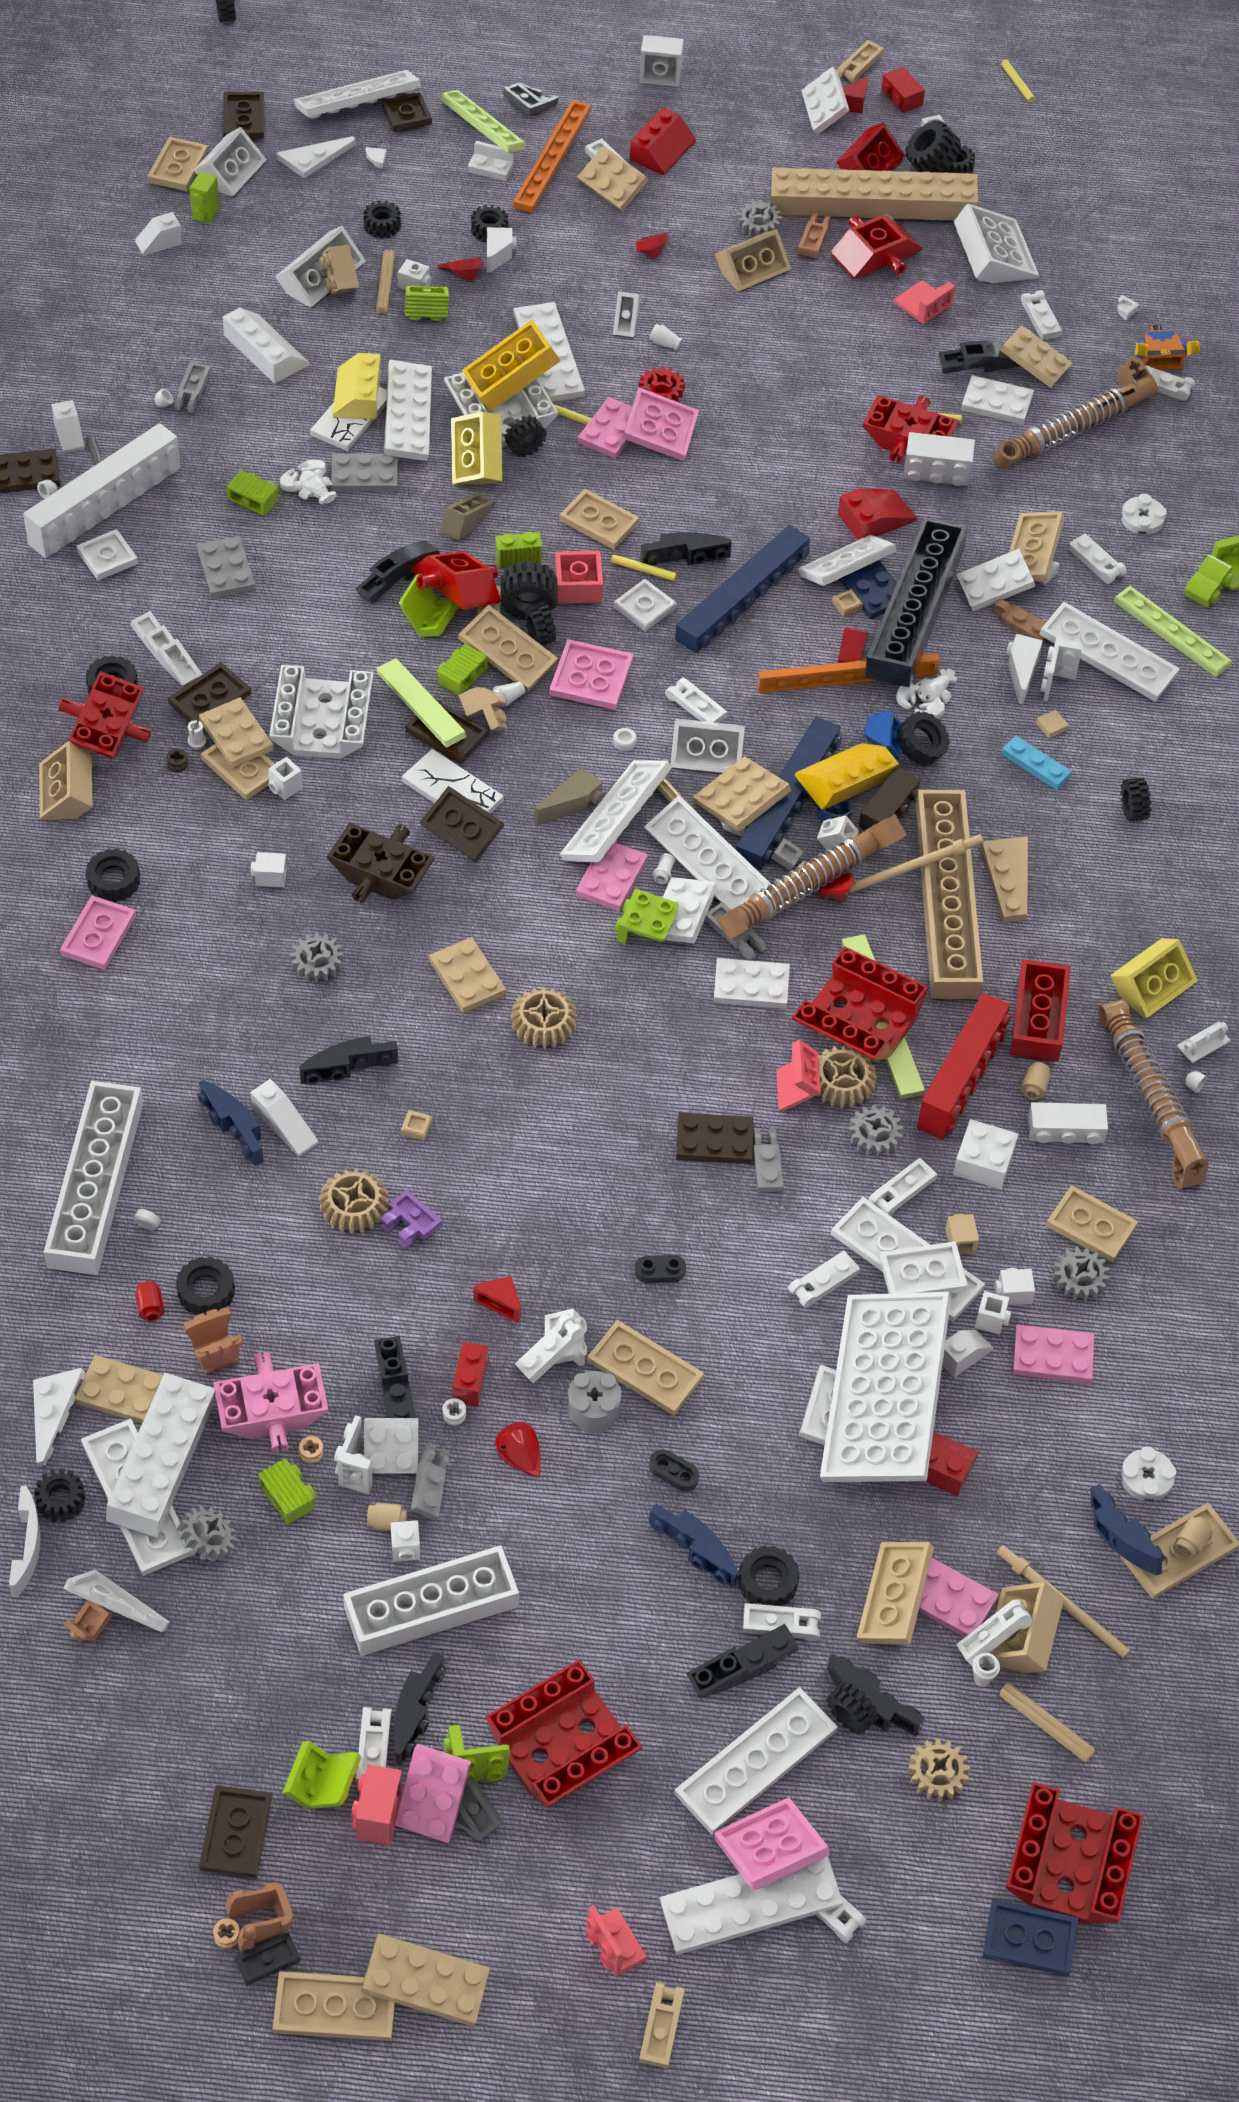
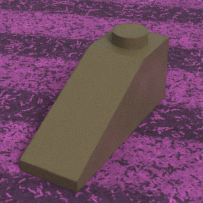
M476 493L446 507L440 532L446 534L449 539L456 541L469 536L494 507L496 501Z
M581 767L534 807V822L538 825L587 810L601 800L603 796V782Z

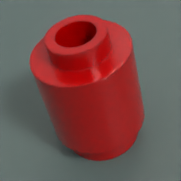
M154 1281L140 1283L135 1292L139 1317L149 1322L156 1321L165 1313L161 1289Z

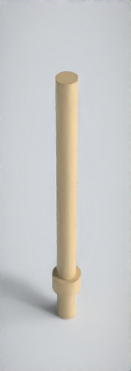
M979 834L966 840H956L953 842V845L858 880L851 887L850 894L953 854H963L967 852V849L984 843L983 837Z
M1004 1545L998 1549L997 1554L1012 1565L1011 1569L1019 1576L1024 1575L1032 1583L1046 1582L1064 1598L1062 1606L1064 1610L1123 1659L1131 1651L1033 1570L1026 1559L1022 1556L1019 1558Z

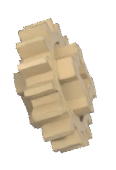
M936 1738L935 1745H931L926 1740L924 1749L917 1746L915 1755L910 1757L909 1763L912 1765H909L908 1774L913 1775L910 1783H918L917 1792L921 1793L925 1790L927 1792V1799H930L934 1794L937 1795L938 1801H942L943 1795H947L951 1800L953 1799L954 1791L961 1794L963 1785H967L969 1779L967 1774H969L970 1766L964 1764L967 1762L968 1757L967 1755L959 1756L961 1749L959 1746L954 1749L950 1748L951 1741L949 1740L945 1745H941L939 1738ZM920 1764L923 1765L922 1768L926 1771L924 1776L921 1772ZM953 1764H955L957 1768V1776L955 1775V1771L952 1769Z

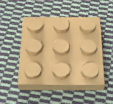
M744 756L695 794L693 800L696 805L740 832L787 795L791 788L787 782Z

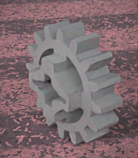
M762 200L758 204L754 201H751V205L745 203L744 208L740 207L739 213H737L738 228H742V233L749 232V237L753 234L758 236L776 229L779 231L782 222L781 211H777V206L770 207V202L763 204Z
M315 933L314 938L307 934L305 941L298 939V946H292V953H290L292 970H297L298 977L305 975V981H309L311 977L314 978L315 982H318L321 977L327 981L329 974L335 977L336 969H342V946L337 945L335 938L329 941L327 934L323 938H320L318 933Z
M872 1105V1110L863 1107L862 1114L857 1111L855 1112L854 1119H850L848 1136H851V1144L858 1143L857 1151L865 1149L867 1156L874 1152L875 1156L879 1157L882 1151L885 1155H889L890 1149H897L898 1143H901L903 1126L900 1125V1118H894V1111L886 1113V1107L883 1106L881 1110H877L876 1106Z
M1075 1247L1074 1253H1071L1068 1249L1065 1250L1064 1256H1058L1057 1263H1055L1053 1268V1281H1058L1056 1288H1064V1296L1070 1293L1073 1294V1300H1077L1078 1296H1082L1083 1300L1087 1301L1089 1295L1094 1299L1097 1298L1098 1292L1103 1293L1109 1281L1108 1273L1110 1269L1109 1267H1104L1106 1260H1098V1252L1092 1255L1089 1254V1248H1086L1084 1252H1080L1079 1248Z
M199 1506L197 1510L192 1507L181 1518V1523L177 1527V1530L181 1532L178 1537L186 1541L183 1545L184 1548L190 1547L192 1549L191 1555L194 1556L198 1553L201 1560L204 1561L206 1557H209L211 1562H214L217 1558L223 1560L234 1548L233 1544L237 1540V1538L232 1536L235 1529L228 1527L230 1520H223L221 1512L216 1515L211 1507L208 1511H205L203 1506Z

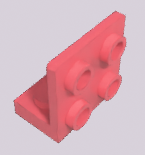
M922 280L896 297L894 303L919 322L925 324L952 305L955 286L948 282L942 287L934 289Z
M799 1039L792 1043V1062L778 1068L776 1071L778 1108L782 1112L821 1093L818 1052Z
M594 1905L588 1908L587 1929L585 1933L593 1946L597 1944L602 1953L600 1954V1959L607 1971L611 1969L615 1977L646 1961L644 1951L618 1907L600 1916Z

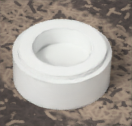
M628 728L618 729L613 735V744L621 751L632 750L636 746V734Z
M138 1209L134 1216L136 1224L150 1231L157 1230L161 1219L156 1214L145 1209Z

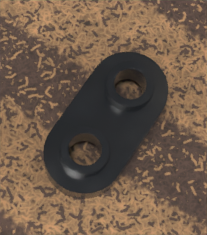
M677 1255L643 1256L635 1263V1276L643 1283L679 1282L686 1274V1262ZM650 1265L651 1268L647 1269L644 1266ZM670 1265H676L678 1267L672 1268L670 1267Z
M666 1449L657 1450L651 1455L649 1468L656 1477L680 1491H691L698 1485L699 1471L690 1462ZM665 1464L667 1467L660 1468L658 1465ZM687 1477V1478H689L690 1480L687 1481V1482H684V1481L681 1480V1478Z

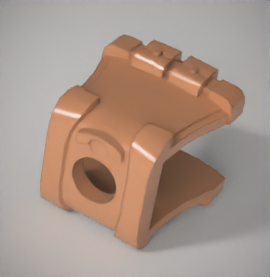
M223 1308L219 1311L217 1309L207 1311V1315L199 1314L193 1317L194 1320L184 1323L185 1333L191 1338L195 1356L200 1362L205 1375L213 1373L215 1370L223 1369L229 1364L232 1366L240 1362L239 1348L243 1345L241 1335L228 1336V1325L232 1318L228 1308Z
M269 1883L263 1889L245 1893L240 1889L228 1895L226 1909L229 1919L234 1920L270 1906L273 1907L276 1919L251 1923L241 1929L238 1938V1947L241 1953L254 1948L255 1945L289 1932V1928L292 1927V1909L286 1892L280 1883Z

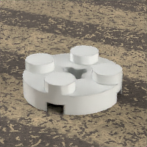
M1140 494L1139 497L1131 498L1125 502L1121 513V520L1123 525L1133 533L1139 534V531L1146 532V535L1154 534L1163 527L1167 511L1158 501L1152 499L1150 495Z
M1143 1447L1141 1450L1132 1452L1125 1459L1121 1469L1122 1484L1125 1490L1136 1499L1160 1500L1171 1491L1176 1469L1164 1454L1155 1451L1152 1447ZM1143 1471L1152 1472L1154 1479L1150 1477L1143 1478Z

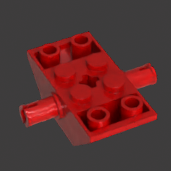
M884 214L867 222H864L859 215H855L848 222L852 228L847 231L833 248L831 256L855 280L887 265L896 275L903 274L907 266L901 259L922 251V247L898 222Z
M877 395L863 422V428L880 448L892 451L889 459L893 463L896 457H898L896 461L898 464L906 456L909 432L952 437L959 420L928 411L927 408L931 403L928 397H925L922 402L924 396H919L915 406Z
M466 551L430 555L412 567L413 573L416 575L422 574L416 578V584L420 590L426 588L438 590L461 609L471 610L473 607H487L488 605L500 603L501 599L494 580L498 576L497 567L494 564L484 565Z
M100 671L86 703L80 704L63 697L58 711L78 718L68 742L70 741L76 746L111 759L118 755L127 736L147 744L152 729H147L133 723L144 687Z

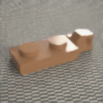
M999 599L994 604L993 613L1000 617L1004 622V626L1020 635L1042 640L1043 643L1045 642L1046 638L1039 634L1046 622L1014 604L1010 605L1002 599Z

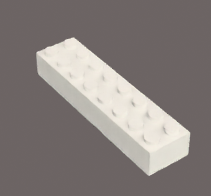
M159 423L24 512L28 545L46 559L87 530L92 529L102 520L107 519L120 508L125 507L129 502L141 496L153 486L159 484L169 475L174 474L181 468L177 436Z
M91 1081L44 1249L47 1268L98 1275L143 1108L141 1087Z

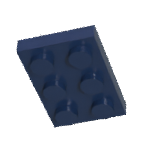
M879 560L839 578L847 590L852 589L863 603L862 610L870 619L885 614L897 582Z
M992 1899L982 1958L1069 1977L1078 1917Z

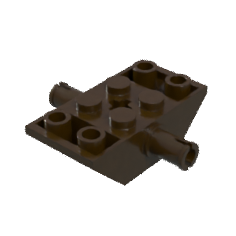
M350 822L327 855L330 863L348 882L357 885V888L352 893V897L357 902L362 897L360 903H365L371 891L389 899L413 894L435 860V857L403 844L410 835V831L406 826L400 831L402 825H397L390 838H387Z

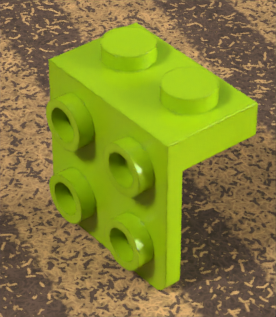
M1238 535L1216 541L1211 555L1232 566L1233 579L1227 587L1229 590L1239 589Z
M417 574L400 599L399 606L419 637L440 636L459 606L452 600L438 599L432 588L420 590L417 587L416 578L422 574Z
M635 888L631 898L627 899L624 904L623 917H619L614 930L618 931L617 942L626 944L631 932L660 942L665 941L679 910V904Z
M460 1725L448 1727V1736L443 1738L444 1753L472 1761L468 1776L472 1775L475 1781H497L507 1775L510 1757L509 1745L465 1750Z
M303 1741L282 1793L305 1809L341 1806L348 1797L349 1788L359 1768L361 1755L357 1752L329 1755L311 1741Z

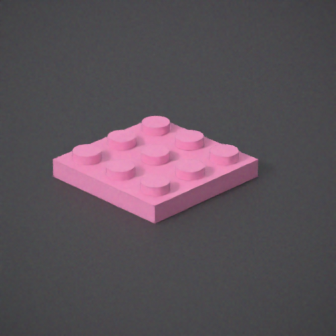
M638 387L622 438L684 461L699 410Z
M567 639L549 689V695L616 710L634 654Z
M786 1798L714 1832L715 1841L753 1891L830 1856L827 1844L790 1798Z

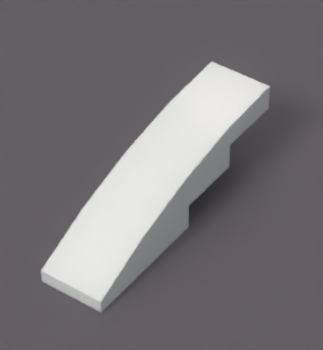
M151 611L131 621V627L145 646L182 687L202 675L179 640L173 639L166 627L159 624Z

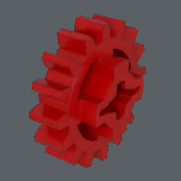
M661 366L660 370L653 367L652 372L645 370V375L640 376L639 388L678 402L679 398H683L685 383L684 377H679V371L673 373L671 367L668 370H665L664 366Z

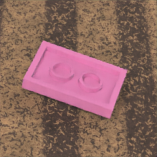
M608 397L580 433L577 443L616 459L629 442L622 437L632 406Z
M614 843L605 853L602 860L591 862L576 889V896L620 912L648 860V854Z
M91 895L60 949L61 956L106 970L136 917V910Z
M1016 1324L1013 1375L1091 1384L1094 1333Z
M931 1558L918 1612L965 1638L984 1623L999 1594Z
M417 1744L414 1748L395 1826L449 1843L453 1835L472 1761Z

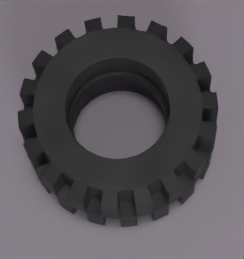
M934 120L926 123L914 132L906 146L905 156L919 172L943 173L957 159L960 153L959 149L961 148L960 139L944 122Z
M527 561L526 563L518 562L517 565L512 564L509 566V569L504 570L503 575H501V605L508 614H512L516 618L521 617V619H525V608L542 602L548 605L551 612L552 609H555L557 603V577L555 572L549 569V566L541 565L540 562L532 563V561Z

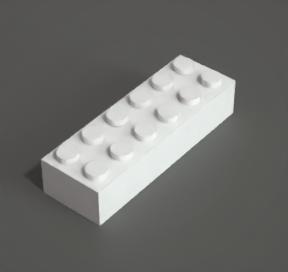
M164 1373L107 1503V1522L158 1538L213 1409L215 1388Z
M501 1545L343 1594L344 1609L360 1656L519 1607V1591Z

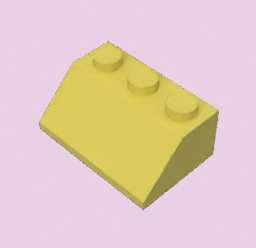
M358 353L338 367L333 417L376 419L381 377L380 354Z
M478 412L451 418L452 484H490L502 481L501 415Z
M1161 938L1110 975L1119 996L1143 1018L1150 1017L1198 981L1179 939Z

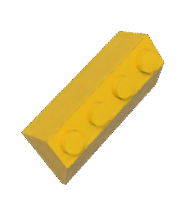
M530 320L464 368L462 372L491 412L561 360L535 322Z
M861 743L796 772L794 776L821 809H827L885 782L899 763L885 746Z

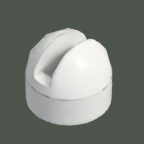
M162 388L155 395V404L161 408L168 407L174 401L171 393L165 388Z
M44 480L38 483L37 489L40 496L45 499L57 491V485L51 480Z
M1197 1071L1190 1072L1186 1077V1085L1190 1090L1198 1093L1205 1085L1207 1076Z

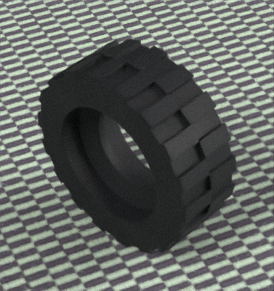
M105 656L97 659L93 664H90L89 669L86 671L89 694L100 671L109 675H120L125 681L138 685L137 671L134 664H131L128 659L126 660L121 656Z
M924 711L913 713L897 729L898 735L896 737L899 748L902 749V753L909 760L914 761L916 764H932L944 755L949 748L950 740L948 739L949 734L946 731V727L933 714H928ZM916 729H920L927 734L932 745L930 748L923 746L918 741L914 732Z
M106 849L92 856L90 862L87 863V884L90 892L95 897L117 902L119 900H126L127 897H131L138 890V885H140L138 862L127 851ZM110 868H120L125 872V877L119 882L107 883L102 880L101 874Z
M198 1257L196 1260L189 1261L187 1265L182 1267L181 1272L178 1273V1280H176L178 1299H180L182 1307L184 1306L188 1312H192L194 1315L203 1313L205 1316L207 1311L214 1309L219 1311L232 1303V1298L235 1295L233 1273L222 1260L213 1259V1257ZM210 1276L217 1280L219 1287L212 1296L201 1297L193 1291L194 1282L200 1277Z
M761 1546V1548H755L751 1553H747L744 1561L741 1562L738 1577L739 1589H741V1594L747 1599V1602L771 1606L787 1605L796 1594L800 1576L798 1564L793 1560L794 1557L786 1553V1550L778 1549L776 1546ZM773 1566L780 1571L782 1582L775 1589H764L756 1582V1572L761 1567Z

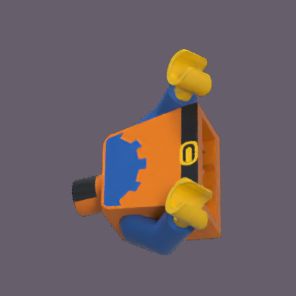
M1157 324L1152 326L1150 331H1146L1144 338L1136 343L1133 354L1136 357H1142V361L1146 366L1157 370L1182 369L1185 355L1200 353V342L1190 341L1186 344L1181 338H1178L1176 331L1163 330V327Z

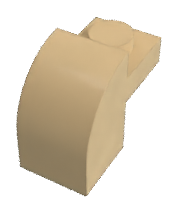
M477 687L459 695L467 717L477 718L485 714L491 730L501 732L507 729L505 723L507 720L506 715L499 708L507 704V702L500 693Z

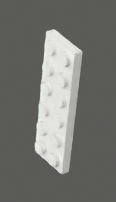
M404 70L294 99L295 107L307 117L318 118L322 113H337L341 108H356L360 103H375L379 98L396 97V94L402 92L412 93L415 89L421 88L420 79L409 71Z
M555 302L514 308L513 314L518 329L530 320H533L561 360L538 377L550 400L555 402L585 397V390Z
M389 360L384 455L428 461L432 366Z
M1065 602L1061 604L1041 628L1039 634L1055 643L1056 638L1083 643L1080 659L1154 702L1158 700L1174 680L1180 669Z
M632 761L560 853L564 861L599 862L602 860L608 849L617 841L622 831L628 827L632 818L641 810L646 800L652 796L653 791L660 782L665 779L667 773L672 768L669 762Z
M679 795L644 826L646 831L696 880L716 882L717 891L714 897L720 903L726 904L731 910L747 902L754 892L760 891L761 888L767 889V885L771 884Z
M864 1197L831 1230L833 1237L882 1272L879 1258L880 1252L930 1245ZM964 1268L968 1284L967 1291L950 1293L951 1304L948 1320L954 1322L985 1287V1283Z
M132 1419L81 1439L83 1448L108 1501L138 1434ZM172 1505L158 1538L120 1526L142 1576L192 1556V1549L190 1547L184 1548L183 1545L186 1541L178 1537L181 1533L177 1530L180 1521Z
M799 1687L677 1787L674 1794L709 1833L713 1835L715 1831L722 1828L837 1732L838 1727Z
M828 1856L755 1891L750 1888L741 1874L660 1897V1903L676 1955L843 1906Z

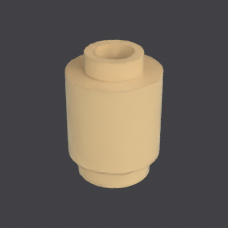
M1034 1062L1027 1068L1021 1085V1092L1025 1097L1031 1100L1044 1097L1051 1077L1050 1068L1041 1062Z
M376 1502V1505H369L367 1526L373 1527L374 1530L391 1531L392 1522L407 1521V1510H402L401 1504Z
M1190 1517L1176 1538V1550L1188 1558L1198 1555L1213 1534L1210 1523L1202 1517Z

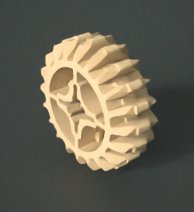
M544 986L541 991L533 988L531 994L525 991L523 997H518L516 1004H513L511 1014L512 1028L514 1032H517L518 1039L524 1038L525 1045L533 1042L534 1048L538 1044L542 1045L544 1050L548 1044L555 1048L557 1042L564 1044L565 1038H570L572 1031L576 1029L577 1014L575 1004L571 1003L570 996L564 997L563 991L555 993L554 987L550 991H546ZM543 1014H545V1022L543 1021Z
M834 1046L831 1052L825 1049L822 1055L818 1054L821 1093L816 1095V1097L822 1096V1103L830 1101L831 1108L835 1104H840L839 1106L842 1110L846 1104L852 1109L854 1103L861 1106L863 1099L868 1100L870 1094L875 1089L877 1079L875 1065H871L869 1058H864L863 1055L857 1054L853 1050H846L845 1046L841 1050ZM854 1072H857L859 1074L862 1081L857 1078L858 1075H856ZM824 1074L828 1076V1079L831 1081V1083L827 1081Z
M355 1168L353 1173H349L345 1169L344 1175L336 1172L334 1179L328 1178L327 1185L321 1189L322 1194L319 1196L320 1211L324 1214L325 1221L330 1222L332 1228L339 1226L341 1233L345 1229H349L351 1234H353L355 1229H359L363 1233L365 1227L372 1230L374 1223L380 1224L381 1217L387 1213L386 1208L389 1201L382 1180L377 1181L375 1174L369 1176L367 1170L362 1174L358 1172L357 1168ZM363 1191L370 1194L373 1199H370L368 1195H365L363 1193ZM334 1203L339 1204V1207H342L345 1210H340Z

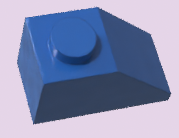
M892 710L867 716L866 727H864L866 739L870 740L873 745L885 746L896 760L900 759V748L896 736L898 735L897 729L901 722Z

